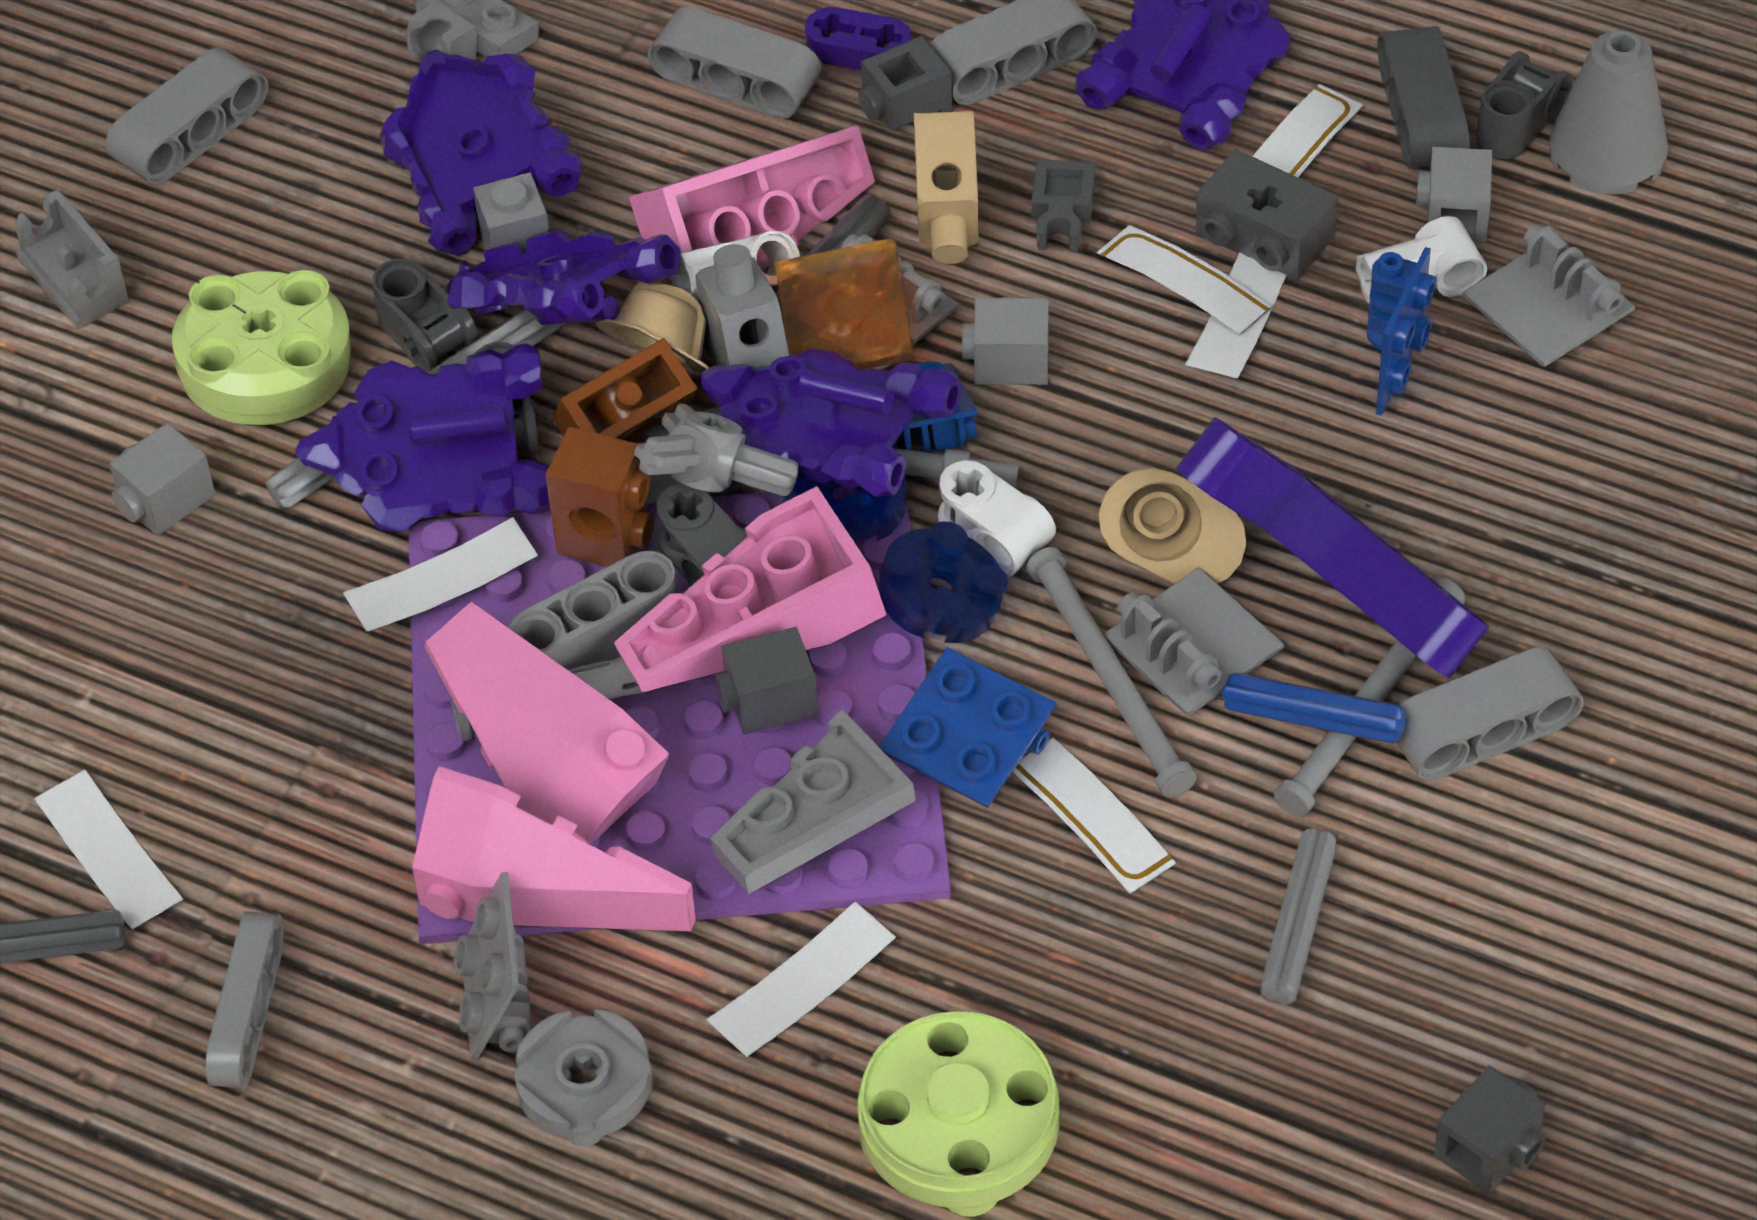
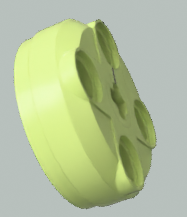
M299 270L289 274L258 271L232 277L225 275L207 276L197 281L191 287L189 302L180 312L172 332L175 366L187 395L205 412L233 423L269 425L287 422L307 415L324 405L337 393L344 383L349 369L351 340L347 314L339 300L330 292L328 280L322 274L314 271Z
M961 1011L943 1012L919 1018L890 1035L878 1047L867 1064L858 1095L860 1145L878 1174L888 1184L908 1197L930 1205L947 1207L951 1212L961 1216L975 1217L987 1213L996 1205L997 1201L1016 1193L1031 1182L1048 1162L1054 1150L1059 1131V1095L1055 1078L1046 1057L1035 1042L1024 1032L1001 1019L981 1013ZM944 1051H954L959 1053L958 1055H954L951 1057L938 1055V1053ZM1034 1100L1039 1103L1032 1106H1022L1016 1102ZM885 1119H898L902 1121L895 1125L878 1123ZM965 1168H975L982 1171L975 1175L957 1173Z

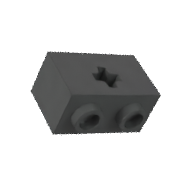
M1234 149L1197 192L1196 234L1207 238L1217 246L1226 247L1234 252L1244 254L1256 260L1262 267L1268 270L1279 271L1287 275V277L1298 281L1335 237L1338 196L1240 150Z

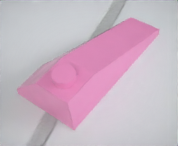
M856 125L629 196L640 236L645 240L660 234L668 235L680 248L681 253L743 239L767 231L785 233L798 246L800 244L798 241L821 222L831 219L871 186L875 179L859 126ZM759 248L757 263L763 271L769 266V259L767 254Z
M817 486L759 515L744 528L747 538L725 557L718 553L712 556L702 565L704 575L684 593H673L666 596L614 642L617 652L641 692L723 672L722 646L797 626L805 650L829 645L887 615L870 565Z
M473 602L465 606L425 642L424 648L458 711L466 715L482 745L480 751L489 768L495 769L506 789L521 796L516 807L553 825L557 815L577 824L575 833L579 834L591 845L657 783L669 753L622 708Z
M441 766L438 767L433 776L412 865L419 904L426 906L434 914L447 919L459 917L474 922L480 898L488 897L501 872H508L513 925L665 931L692 930L696 922L692 883L620 846L610 847L604 852L590 845L583 837L575 833L577 824L557 815L553 825L523 811L516 807L521 796L501 785Z

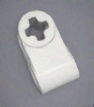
M964 460L946 467L941 474L939 491L944 501L939 507L938 512L940 530L948 538L955 540L979 557L995 573L1005 577L1013 576L1028 562L1032 555L1041 550L1055 537L1056 526L1045 507L1036 499L1022 494L991 472L987 466L977 461Z

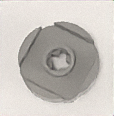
M593 1009L594 1016L581 1015L572 1017L570 1010L556 1013L542 1020L524 1037L518 1047L515 1059L517 1068L514 1077L521 1108L527 1117L542 1130L555 1136L566 1137L570 1143L584 1147L596 1144L604 1135L611 1134L632 1121L644 1107L653 1088L648 1050L641 1033L625 1018L610 1011ZM575 1065L583 1070L588 1069L592 1065L598 1067L595 1072L596 1078L583 1084L572 1082L569 1069Z

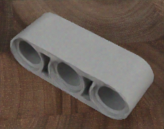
M1017 0L939 34L929 45L951 71L952 98L960 105H971L1083 56L1094 44L1097 37V28L1075 0Z
M688 6L681 7L674 13L648 49L647 55L653 69L660 76L673 83L777 118H788L796 112L822 72L821 62L816 54L799 42Z
M221 47L212 48L121 115L108 131L105 149L108 155L148 183L153 185L162 184L250 118L261 107L266 98L268 81L264 75Z
M641 551L632 554L519 612L510 620L507 627L566 669L612 660L620 656L614 642L666 596L677 593L675 568L670 559L664 554L655 551Z
M1536 647L1403 701L1400 706L1405 710L1407 725L1400 741L1396 743L1417 775L1423 780L1433 781L1558 731L1578 716L1583 708L1584 698L1552 652L1546 647Z

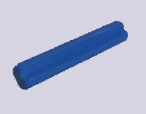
M1233 673L1229 675L1226 685L1222 689L1224 706L1230 711L1392 744L1400 741L1407 725L1405 710L1397 704L1262 677Z

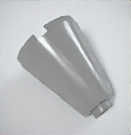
M1623 30L1610 31L1602 34L1594 41L1551 130L1549 139L1551 162L1556 169L1559 164L1569 173L1570 182L1580 189L1599 194H1626L1637 190L1638 182L1652 175V181L1661 174L1666 162L1668 140L1652 49L1643 37L1633 32Z

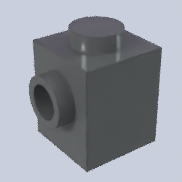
M797 626L722 646L724 673L714 675L716 690L724 713L735 711L743 735L818 715L816 678Z
M1489 1065L1439 1118L1434 1157L1490 1195L1515 1167L1525 1170L1539 1155L1546 1140V1136L1541 1133L1546 1104L1538 1098L1534 1090L1525 1082L1517 1078H1508Z

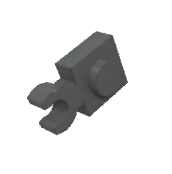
M1036 160L1032 194V219H1038L1036 223V244L1039 250H1046L1047 240L1053 234H1064L1069 237L1070 252H1077L1080 249L1082 240L1081 222H1091L1096 162Z

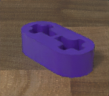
M826 7L818 9L811 13L805 22L806 46L816 54L821 63L861 70V61L912 40L908 25L901 20L844 8Z

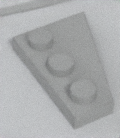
M843 709L828 722L829 733L813 748L804 745L789 760L791 770L775 786L760 788L710 837L714 857L748 895L916 801L913 782Z

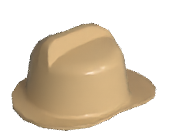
M639 281L632 292L627 295L615 319L596 321L597 327L606 334L643 350L665 338L682 365L699 374L710 368L701 362L706 328L703 308L691 293L679 287L657 281L649 284Z
M1153 467L1132 470L1115 480L1103 495L1098 512L1101 534L1111 550L1127 561L1139 565L1172 583H1177L1198 567L1217 584L1228 579L1241 564L1247 545L1245 527L1238 513L1209 496L1188 479L1173 472Z

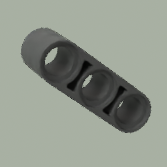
M1438 26L1380 32L1377 40L1379 70L1406 167L1411 169L1430 166L1432 147L1469 149V132L1466 116L1440 28Z

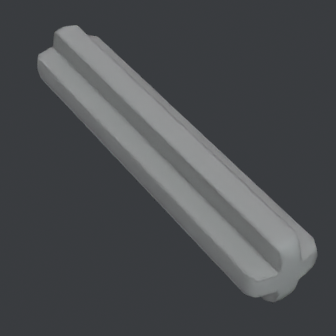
M1308 828L1301 833L1261 980L1262 987L1260 993L1268 1002L1289 1005L1297 998L1336 851V838L1329 831L1320 832L1317 829Z

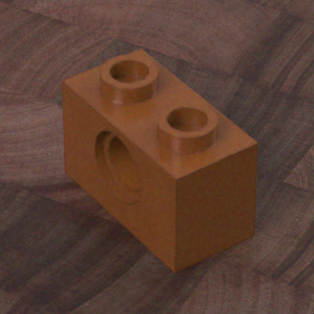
M662 338L560 398L553 422L563 437L568 427L635 442L642 438V432L645 429L662 424L664 414L674 413L678 404L690 406L698 388L665 338Z
M568 427L545 474L557 554L610 566L635 554L638 548L646 549L653 534L655 517L654 513L648 512L647 507L650 475L644 474L639 469L640 459L634 455L637 443Z

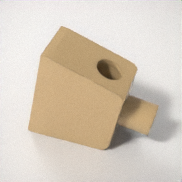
M974 111L914 114L919 245L925 248L931 247L932 258L936 262L942 264L959 263L968 256L967 246H973L978 243V190ZM942 165L956 167V170L936 171L935 169Z

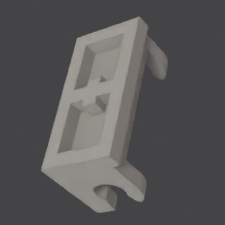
M59 189L44 196L43 209L47 213V217L40 226L32 228L33 224L24 213L18 215L15 224L21 250L16 252L18 260L77 330L129 303L119 258Z

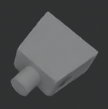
M732 244L719 248L713 255L714 265L700 269L695 275L698 303L702 306L706 318L703 342L716 366L749 364L758 368L771 365L774 360L780 357L789 356L777 296L756 259L751 257L749 249L743 245ZM752 333L753 345L743 343L739 336Z

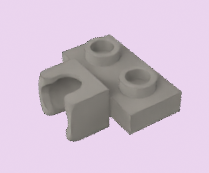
M416 0V13L410 17L407 28L408 51L413 58H421L435 49L449 56L456 54L476 60V52L486 58L487 56L506 53L516 55L538 41L539 22L503 0Z

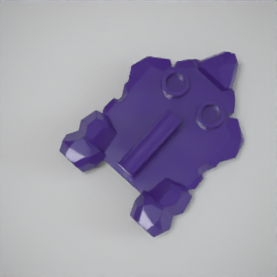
M1134 0L1135 10L1131 13V29H1123L1115 38V42H1106L1092 54V65L1077 73V94L1086 106L1101 110L1116 104L1126 92H1130L1181 112L1179 131L1183 139L1192 147L1204 152L1214 145L1223 144L1231 132V124L1242 113L1247 97L1246 94L1251 84L1259 78L1265 67L1275 66L1287 53L1291 36L1277 17L1268 16L1270 12L1268 0Z
M437 49L428 52L421 58L418 74L412 78L406 107L396 108L382 125L380 138L384 156L402 165V169H408L411 172V183L414 192L420 197L417 205L420 223L429 227L428 242L439 252L460 256L470 250L476 242L477 214L473 208L476 206L473 187L531 172L536 187L553 197L565 196L577 189L580 174L583 170L580 155L568 149L569 137L557 126H549L548 117L542 108L533 104L532 100L536 95V92L533 90L535 70L521 55L506 53L487 56L483 62L456 54L449 56Z
M562 229L549 230L527 239L525 255H523L515 243L484 251L485 261L468 269L466 260L462 262L459 272L447 284L449 294L447 304L452 309L474 308L476 314L494 312L509 305H523L524 309L536 316L537 321L541 325L594 322L605 319L613 320L619 312L618 302L613 296H604V289L599 282L615 274L648 284L671 277L679 272L681 251L668 235L663 234L645 240L639 237L617 245L613 234L592 232L571 240Z
M526 343L516 345L503 354L487 349L467 356L466 365L455 363L440 366L439 372L436 374H429L418 366L411 368L392 360L369 369L353 393L358 402H349L332 417L331 423L300 440L295 454L303 465L334 475L342 489L355 496L365 497L361 506L379 530L404 532L421 517L435 518L449 510L451 513L479 512L481 514L504 516L510 511L518 509L529 514H542L550 507L545 475L549 465L530 459L518 461L513 399H523L543 389L539 349Z
M808 349L795 356L780 357L774 360L771 365L758 368L749 364L720 365L710 367L701 373L703 391L720 407L722 417L741 426L742 433L746 435L745 445L795 460L798 463V474L803 473L807 480L823 484L832 480L847 489L861 486L875 497L895 496L901 487L905 476L906 461L903 455L896 451L892 445L914 415L917 414L928 419L952 416L958 409L962 390V383L951 370H921L914 363H899L891 371L875 368L860 371L856 369L851 360H845L836 352Z

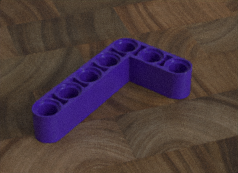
M1217 417L1212 419L1176 467L1184 477L1209 496L1270 533L1412 653L1448 679L1451 678L1490 627L1309 478Z

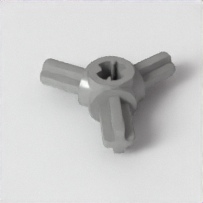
M678 404L674 413L664 414L662 425L670 433L668 436L650 437L646 443H639L634 453L640 459L639 469L644 474H671L672 478L686 486L708 492H722L725 488L728 489L734 480L780 496H789L798 475V463L795 460L745 445L746 435L742 433V428L737 423L719 415L695 412L686 404Z

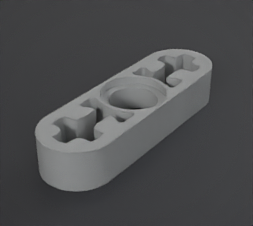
M246 911L241 917L207 1047L206 1078L210 1086L245 1089L249 1084L282 956L284 925L280 914Z

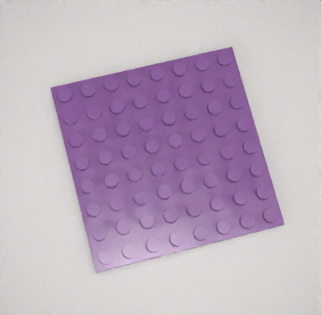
M905 480L902 481L901 487L895 496L875 497L861 486L847 489L841 485L818 487L870 565L887 614L829 645L806 650L816 678L818 715L743 735L735 711L724 713L721 707L714 679L716 674L653 689L648 693L609 699L622 708L669 753V757L657 783L591 845L604 852L610 847L620 846L692 883L696 920L849 907L855 901L860 906L951 898L939 783L891 757L889 758L913 782L915 802L749 895L714 857L710 837L760 788L775 786L791 770L789 760L804 745L813 748L829 733L828 722L841 709L879 746L926 678ZM812 488L793 489L789 496H780L771 492L711 496V498L737 526L744 529L759 515ZM657 503L647 504L648 512L654 513V530L646 549L638 548L636 553L641 551L661 553L658 548V532L661 523L657 518ZM546 510L542 514L520 512L508 513L504 516L484 515L416 521L408 528L409 568L452 550L514 517L538 554L537 557L481 587L427 611L411 616L416 848L433 776L439 766L504 787L495 769H490L480 751L482 745L477 735L473 733L472 740L460 741L453 717L449 692L424 648L425 642L470 602H473L507 626L510 620L519 612L608 567L557 554L551 510ZM675 568L677 593L682 594L690 586ZM418 899V937L420 944L458 941L461 935L469 933L474 922L459 917L454 919L440 917L427 909L426 906L420 905ZM513 925L516 929V934L520 936L603 929Z

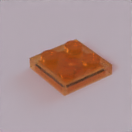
M894 238L774 262L789 356H795L808 349L834 351L845 360H851L858 370L916 359L898 249Z

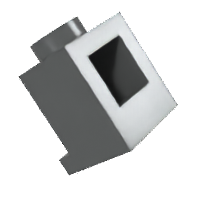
M923 36L861 61L862 88L858 90V98L869 120L874 121L882 118L892 131L913 122L914 114L952 112L951 71Z

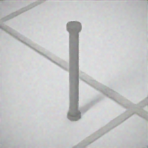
M1055 547L1039 550L1028 560L1026 565L1027 571L1035 582L1043 583L1152 763L1158 773L1156 784L1165 797H1175L1183 794L1196 782L1197 775L1189 762L1180 761L1064 571L1066 560L1060 550Z
M1446 578L1434 579L1436 583L1462 604L1465 603L1464 592L1457 584ZM1396 640L1355 696L1383 702L1417 656ZM1328 731L1294 778L1282 781L1276 789L1274 798L1277 804L1284 811L1296 817H1305L1315 804L1313 795L1357 736Z

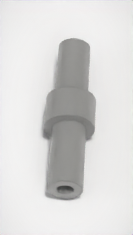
M895 448L896 451L903 455L906 461L905 475L940 479L945 468L955 462L964 460L977 461L987 466L991 472L1016 489L1019 464L969 458L970 452L945 449V455Z

